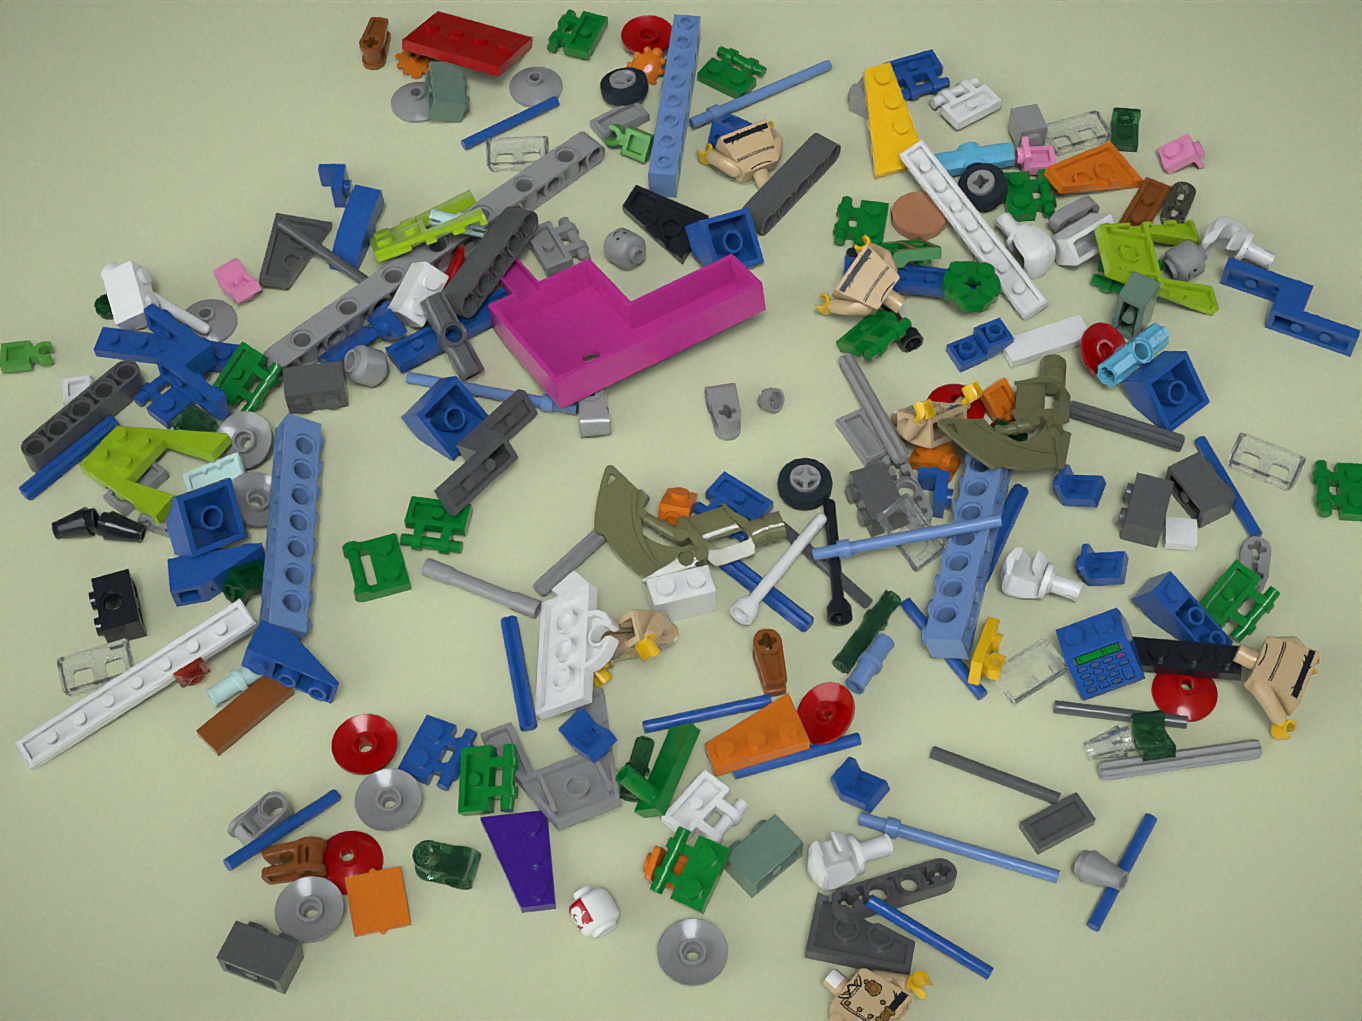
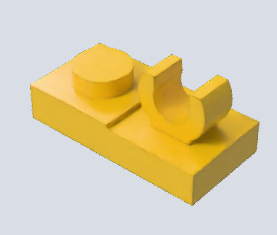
M987 617L971 661L968 679L970 684L979 686L983 673L989 679H1000L1001 669L1004 667L1006 657L999 654L1003 634L998 633L999 619Z

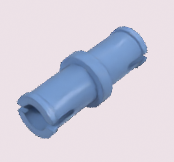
M883 633L877 634L868 650L860 654L857 659L858 665L845 681L849 690L856 694L863 693L872 677L883 668L882 662L895 646L894 641L888 635Z

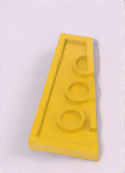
M891 63L867 68L863 72L866 107H868V128L871 135V156L874 162L873 175L875 180L907 171L908 169L901 161L899 155L920 140Z

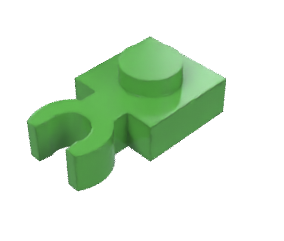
M620 124L609 125V129L616 132L617 138L610 137L605 139L606 144L610 146L622 145L621 154L643 163L649 161L654 141L653 134L633 126L627 127L625 131L624 127Z
M30 340L1 343L0 368L2 373L32 370L33 363H38L42 366L53 364L51 355L45 354L47 352H54L51 342L43 341L36 346H33Z

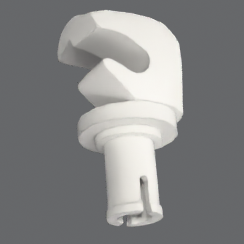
M1008 212L999 216L996 220V226L1008 237L1006 248L1012 254H1022L1024 258V271L1029 278L1036 279L1044 276L1052 267L1055 259L1056 247L1052 239L1035 225L1032 226L1028 223L1020 225Z
M1223 215L1206 227L1201 239V245L1205 251L1210 245L1225 251L1236 252L1233 259L1240 261L1246 258L1264 267L1266 270L1269 269L1277 254L1253 243L1255 233L1251 232L1249 228L1239 221Z
M1015 547L1011 553L1006 555L1001 565L1000 580L1002 592L1014 598H1039L1043 600L1045 594L1048 595L1051 592L1077 602L1083 582L1056 575V571L1053 570L1055 564L1049 563L1046 556L1039 550H1037L1035 558L1032 559L1023 548Z
M838 832L830 833L832 836L830 841L820 842L817 840L808 847V873L824 892L837 889L850 882L856 875L864 874L866 862L893 855L894 850L891 839L885 833L882 836L859 842L852 834L845 836Z

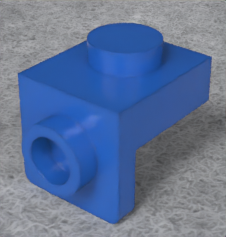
M319 164L318 173L321 185L323 187H331L335 208H346L347 198L353 191L352 180H349L346 164Z
M389 301L383 302L366 318L383 341L400 339L407 332L392 310L388 309Z
M1065 464V469L1059 471L1053 482L1054 491L1057 493L1062 505L1075 507H1098L1106 486L1103 476L1074 475L1069 464Z
M920 467L918 482L922 490L934 491L932 517L943 519L944 508H951L954 489H948L950 471L941 470L936 467Z
M1089 543L1082 544L1081 554L1076 558V569L1088 586L1125 584L1129 557L1125 551L1094 553Z
M579 708L559 727V732L573 750L592 763L605 756L610 747L617 741V738L610 730L596 723L583 708Z
M850 756L831 777V782L841 801L869 813L875 809L890 790L886 780L862 771L857 760Z

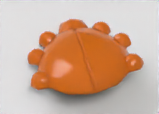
M645 47L644 53L635 52V59L632 62H628L627 67L642 70L646 74L648 84L654 86L657 84L656 79L658 76L665 73L661 65L666 63V59L661 58L663 54L661 48L655 47L651 51L650 47Z
M406 50L395 55L396 59H399L397 68H404L402 71L403 75H409L410 73L411 77L415 79L420 78L422 72L426 74L427 66H429L431 61L427 56Z

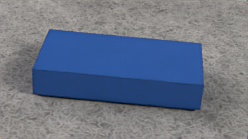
M361 326L317 357L319 363L341 360L344 362V358L349 350L358 345H368L377 338L378 334L374 327Z

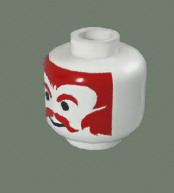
M587 885L573 894L575 901L569 907V914L583 936H593L594 939H599L618 926L616 921L620 916V910L606 888L599 887L593 889L591 885Z

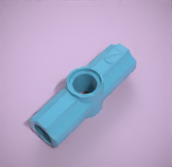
M966 142L960 145L956 151L934 154L950 176L963 174L968 168L979 163H991L999 168L1010 167L1015 164L1012 142L981 147L976 142Z
M1153 323L1129 342L1117 347L1111 356L1097 366L1098 373L1096 375L1101 383L1114 387L1140 366L1150 362L1155 354L1169 344L1170 334L1166 327Z

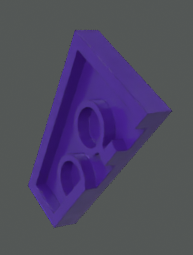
M541 810L480 817L484 831L491 842L494 853L501 864L521 912L556 909L548 818Z

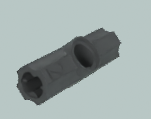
M437 292L421 301L420 306L437 336L438 346L445 351L460 381L468 380L484 371V367L467 337L466 327L463 323L459 322L444 292ZM449 330L456 332L459 341L450 342L446 338L445 332Z

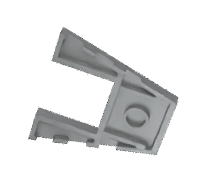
M601 687L593 690L592 703L575 708V710L577 711L579 708L585 709L596 723L610 730L604 689ZM511 722L480 733L484 745H492L497 748L496 757L503 756L504 744L517 745L516 757L519 758V769L515 771V781L558 831L621 807L612 746L608 753L599 758L595 763L578 754L533 772Z

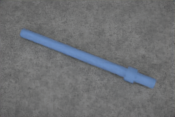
M825 60L720 106L718 104L706 108V112L689 118V124L694 129L705 123H712L713 120L832 70L831 62Z
M408 372L406 383L432 387L441 377ZM461 381L471 395L505 401L515 392ZM527 393L534 407L540 408L541 411L554 413V411L571 414L578 413L579 403L577 402L560 409L548 394L539 396Z
M1000 514L850 542L849 539L836 541L837 544L813 548L814 561L839 557V559L851 558L852 554L1002 527V520Z
M861 812L858 825L884 832L883 834H888L892 839L896 840L897 837H901L1057 884L1060 870L901 824L900 819L890 816L885 819Z

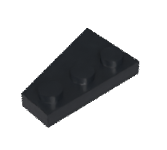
M635 185L622 205L623 212L682 265L692 251L685 226L709 218L707 214L639 185Z

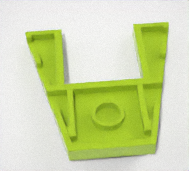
M469 189L433 208L457 214V212H463L471 207L476 201ZM479 207L426 229L429 226V220H432L429 218L433 209L431 208L415 217L401 221L399 225L391 229L384 228L373 234L374 237L369 240L377 261L381 262L412 251L413 247L424 242L429 245L438 242V238L453 233L454 236L467 231V226L478 221L481 226L488 224Z
M1188 219L1185 223L1178 224L1176 220H1169L1160 225H1153L1152 222H1142L1140 226H1130V223L1100 224L1094 231L1106 277L1126 284L1133 271L1161 283L1158 292L1159 297L1213 316L1218 311L1219 307L1213 286L1162 278L1153 242L1176 246L1183 241L1189 240L1197 245L1200 240L1194 220Z
M117 425L85 458L80 467L83 474L105 489L110 488L121 500L129 501L136 510L143 515L145 513L148 514L155 523L160 524L169 514L175 495L138 484L136 481L166 448L215 462L232 441L227 433Z

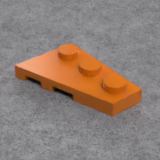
M1110 141L1046 167L1044 176L1059 194L1139 188L1144 181Z
M789 692L705 743L706 754L715 777L810 749L809 738Z

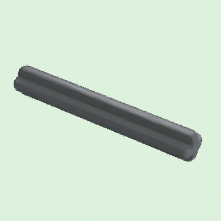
M1075 400L1070 402V418L1176 452H1180L1185 441L1183 434Z

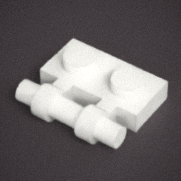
M973 77L969 80L963 79L957 82L956 86L949 90L943 89L937 92V96L930 99V105L934 109L942 106L941 115L956 130H959L1000 109L1002 100L986 84L978 87L979 81L976 77Z
M704 770L672 804L665 816H661L662 823L674 832H676L678 826L691 831L687 842L697 833L721 844L723 841L722 836L731 826L736 827L743 819L742 814L749 806L741 798H738L733 805L726 802L725 800L731 795V789ZM716 811L722 817L712 827L706 821Z

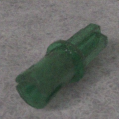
M642 735L637 737L630 760L625 763V765L631 766L643 777L650 775L648 766L655 745L654 740ZM621 787L619 792L621 799L632 803H637L640 800L626 788Z

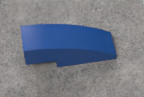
M355 184L337 231L332 252L358 270L371 245L369 239L374 237L373 234L376 232L375 224L385 205L382 190ZM329 263L330 269L340 271Z

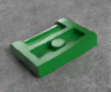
M922 238L877 243V245L891 252L897 268L906 266L909 261H914V264L927 265L932 263V259H941V247Z
M396 533L362 542L349 541L342 546L343 555L349 561L355 584L353 593L357 602H367L412 590ZM370 555L377 584L369 585L367 583L361 561L363 556Z

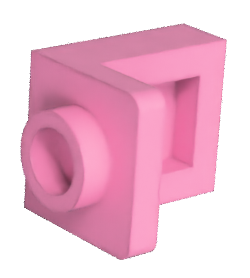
M1188 133L1157 148L1168 174L1193 162L1196 163L1199 169L1205 167L1201 158L1205 156L1203 147L1199 141L1193 142Z
M1028 136L1021 138L1020 147H1016V164H1021L1022 172L1029 171V175H1037L1038 170L1046 169V167L1056 163L1053 145L1029 146Z
M237 258L228 261L213 271L224 295L237 304L249 301L254 297L255 293L262 290L258 280L245 272L240 260Z

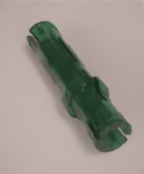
M885 590L872 609H868L864 613V619L832 660L833 666L838 671L849 674L860 654L865 652L880 631L885 630L888 625V619L901 604V598L896 593Z

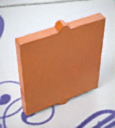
M401 866L379 871L372 868L369 873L345 877L355 937L378 932L385 935L388 930L411 926Z

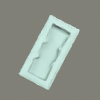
M236 452L215 462L183 473L182 476L186 492L225 478H231L233 481L237 476L246 473L241 454Z

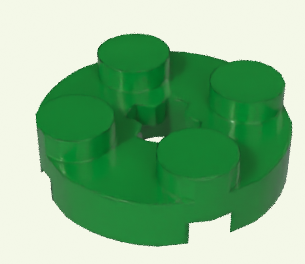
M953 261L944 274L941 289L943 296L948 302L951 299L957 303L956 308L965 312L978 313L988 310L991 304L996 303L1001 291V282L995 273L994 266L988 262ZM966 284H972L976 286V288L970 289V286Z

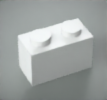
M1090 213L1050 237L1056 247L1055 261L1057 265L1077 266L1099 253L1094 231L1100 224H1113L1114 221L1111 214Z
M129 260L103 273L102 278L115 325L132 331L147 326L143 309L151 303L159 307V301L152 290V276L149 270Z
M426 261L412 263L388 309L390 308L399 321L407 327H423L427 317L420 306V302L437 292H441L449 276Z
M708 565L646 580L647 600L650 610L666 611L671 622L716 611V589Z

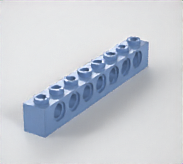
M674 14L648 171L649 190L664 197L677 198L701 42V16Z
M288 413L275 429L259 623L262 619L292 632L300 641L308 635L311 627L308 609L313 599V592L310 591V581L315 572V566L312 564V555L317 544V540L314 538V528L318 521V512H315L320 495V487L317 486V480L322 468V462L319 461V452L322 449L324 438L321 436V423Z
M967 452L965 455V473L959 479V498L955 499L953 504V522L1000 514L1002 518L1013 469L999 467L996 470H992ZM999 527L947 537V546L941 552L942 566L940 574L935 576L934 599H930L928 604V623L922 628V642L927 646L932 658L969 659Z

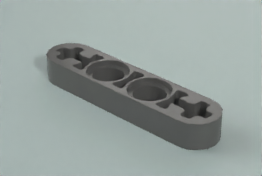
M938 858L841 887L833 893L830 908L831 914L835 919L844 923L855 922L877 915L876 912L865 906L870 897V891L877 889L887 894V899L883 901L896 909L951 891L955 885L957 876L956 866L947 859ZM904 880H912L917 883L919 888L915 891H908L900 883ZM845 901L846 904L853 905V907L848 909L846 905H841V902Z

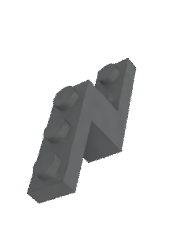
M517 389L456 445L465 463L434 490L448 514L456 516L518 458L509 440L538 414L525 390Z

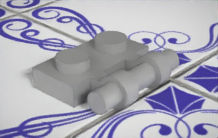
M567 217L559 219V226L555 228L550 220L538 224L536 232L528 242L547 276L573 266L572 257L574 256L579 258L581 262L588 258L591 259L587 243L580 239L578 236L579 230ZM562 240H568L570 244L564 245Z

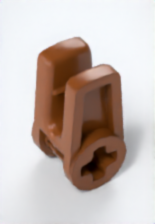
M371 17L359 41L360 50L363 52L362 63L366 69L378 70L386 64L391 41V34L387 31L389 26L387 18Z
M773 629L759 630L753 638V661L764 695L770 694L771 697L784 695L787 689V673L782 638Z
M310 836L267 847L262 851V857L271 866L262 869L261 878L269 885L289 883L309 876L324 878L327 874L326 865L323 864V853L327 849L326 840Z

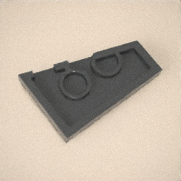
M276 213L259 276V284L288 290L314 255V252L277 227L278 222L282 218L321 244L332 230V222Z
M818 892L805 958L857 969L866 968L870 971L876 969L910 975L915 941L880 923L872 924L865 919L850 923L838 921L831 914L829 897Z

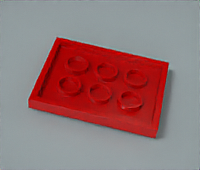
M437 11L402 39V50L499 77L532 48L533 37Z

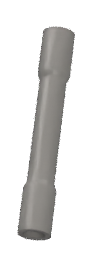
M428 558L423 565L422 575L433 580L469 591L534 619L538 617L541 611L542 601L530 596L504 589L460 572L452 566Z

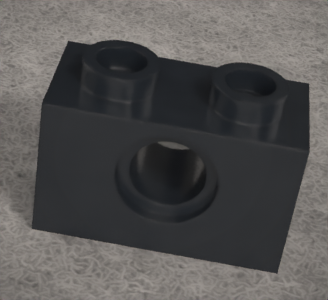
M129 568L92 578L93 591L89 592L88 595L92 609L98 611L99 617L94 618L98 636H104L109 647L146 637L147 633L138 592Z

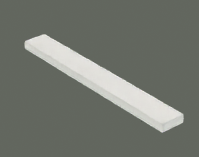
M920 140L899 155L901 161L979 263L988 262L994 266L995 273L1001 282V292L1024 322L1049 306L1043 294L926 143Z
M238 599L21 737L14 744L28 767L35 771L255 630L258 625L242 601Z

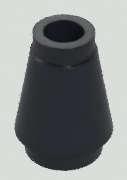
M83 507L58 521L52 522L53 534L57 540L95 536L100 516L95 508L88 509Z
M115 511L110 513L103 512L97 525V535L102 536L107 541L142 543L146 534V525H142Z

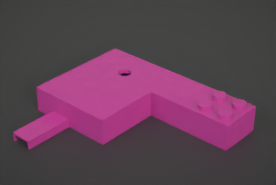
M733 254L633 301H630L590 258L541 281H538L521 261L516 258L498 282L509 296L488 305L494 332L560 409L766 310L762 282ZM589 355L599 356L591 361H584V358Z

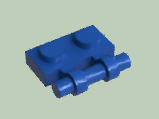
M933 49L885 62L891 63L899 87H904L901 90L904 100L913 101L919 99L920 95L927 93L934 95L941 91V89L950 87L948 77L940 79L937 77L942 75L943 66ZM926 80V83L919 85L915 84V82Z
M159 375L151 383L146 382L142 385L140 392L133 397V400L139 406H142L148 400L152 402L146 407L148 414L165 428L170 429L191 412L196 403L172 385L161 395L158 391L169 383Z
M724 471L706 490V498L711 503L706 506L699 501L695 504L693 512L700 514L721 507V503H725L734 512L747 518L749 521L769 514L774 507V501ZM741 531L726 536L730 539L735 538L740 542L747 540V536Z
M427 714L397 769L409 773L417 782L429 786L434 775L439 776L440 779L436 784L437 787L448 791L452 782H456L460 776L461 748L475 747L473 742L477 733L467 728L461 738H454L458 731L455 724ZM447 750L453 752L450 760L442 763Z

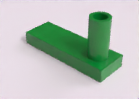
M692 723L670 727L648 780L629 765H625L617 773L616 781L639 798L634 811L642 818L665 816L701 731Z

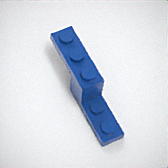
M1228 258L1220 284L1274 302L1265 328L1351 357L1361 330L1305 312L1304 310L1313 285L1248 264L1244 261Z
M151 303L143 309L149 330L171 345L155 358L161 378L219 421L224 420L230 415L227 405L228 397L221 388L213 387L203 377L205 373L216 366L213 353L215 349L212 343L207 338H201L196 335L187 324L178 322L166 309L162 310Z

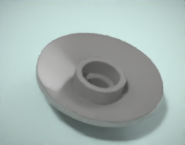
M545 67L523 69L513 76L509 84L511 97L518 104L525 107H532L553 96L559 98L563 90L560 76L555 71Z
M424 82L408 83L400 87L393 94L391 108L396 117L409 123H423L431 120L428 114Z
M202 300L192 304L185 310L210 326V331L207 334H201L191 328L196 335L201 338L205 337L209 341L224 342L234 333L237 327L235 310L231 305L222 300Z
M249 411L238 412L229 416L221 423L216 432L229 434L232 441L219 459L239 452L243 458L246 470L259 465L269 454L273 443V434L269 423L259 414ZM247 440H251L250 445L244 448V443Z
M246 472L233 479L232 484L243 523L254 527H266L268 525L271 475L262 472ZM251 502H257L260 506H255Z
M382 769L370 774L361 782L355 794V809L359 818L365 825L378 831H394L406 826L417 816L422 804V792L418 782L412 775L400 769ZM393 801L396 803L393 807H384L387 802Z
M316 876L303 877L290 883L280 893L275 905V920L281 932L302 943L316 942L329 936L339 926L344 914V900L340 890L331 881ZM309 911H317L316 916L312 918H306V914Z
M690 918L674 923L663 933L658 944V960L663 972L672 981L684 986H702L713 981L723 971L728 958V947L725 937L715 925L702 919ZM689 953H697L699 955L697 961H689L686 957Z

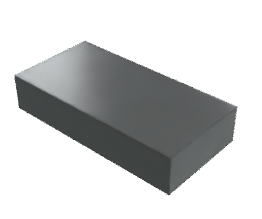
M1076 792L1021 821L1019 829L1038 855L1093 826L1096 818Z

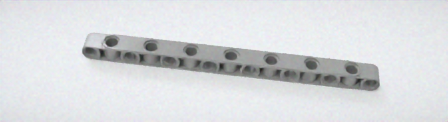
M579 132L462 213L465 214L480 207L486 220L489 222V227L485 229L489 230L506 207L511 206L534 211L598 165L605 155V147L586 132ZM453 233L438 238V242L429 245L424 242L413 247L412 251L401 254L270 346L263 354L269 358L264 366L269 369L273 362L283 368L317 364V357L361 326H371L366 318L383 302H392L412 263L426 261L445 274L459 245H465V257H469L481 241V238L463 233L454 236ZM282 370L277 378L284 383Z

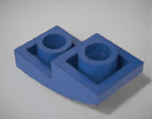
M999 317L974 327L973 335L947 344L946 352L961 373L1004 350L1014 342V337Z

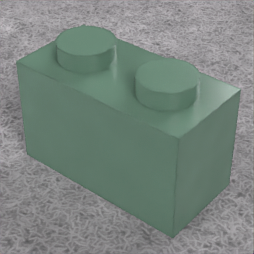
M430 61L424 79L429 119L461 123L464 112H468L470 106V97L466 96L465 93L467 78L463 76L462 66Z
M1133 271L1118 295L1111 324L1129 341L1146 329L1151 321L1161 284Z
M774 814L767 821L765 819L759 821L752 828L750 835L742 842L737 840L728 847L732 850V853L724 870L753 898L802 857L803 841Z

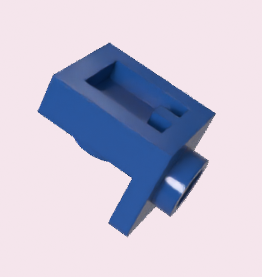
M731 113L713 120L707 144L710 143L713 149H715L719 137L752 125V123Z

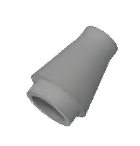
M1096 850L1082 851L1075 862L1074 873L1080 877L1082 882L1110 887L1119 891L1123 890L1128 882L1129 873Z

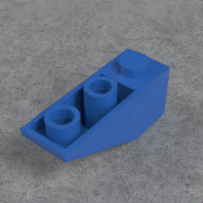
M262 542L255 544L246 543L227 549H214L193 558L179 556L167 559L170 592L176 606L207 602L222 593V586L229 568L258 559L264 563L265 551Z
M1171 571L1150 578L1132 598L1152 623L1179 641L1233 644L1228 635Z
M261 619L246 648L241 666L249 669L254 674L264 675L278 681L285 687L295 688L309 694L316 700H323L331 704L339 682L292 632Z

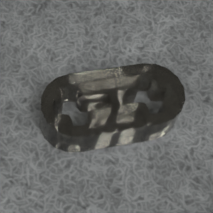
M1182 181L1172 185L1162 207L1160 215L1161 224L1169 220H1176L1177 224L1186 222L1196 195V189L1192 184ZM1180 194L1185 195L1183 200L1178 199ZM1173 210L1178 211L1175 217L1171 216Z

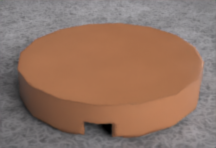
M910 192L900 196L894 202L891 211L892 226L899 234L908 239L917 237L929 240L938 236L946 226V218L926 192Z

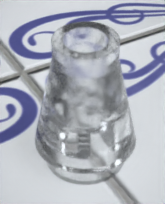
M1116 725L1100 735L1082 742L1088 761L1128 757V753L1135 751L1134 742L1127 726L1119 727Z

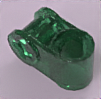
M425 840L415 846L412 858L415 864V872L421 880L448 885L460 890H470L473 887L481 854L467 846H454L433 840Z

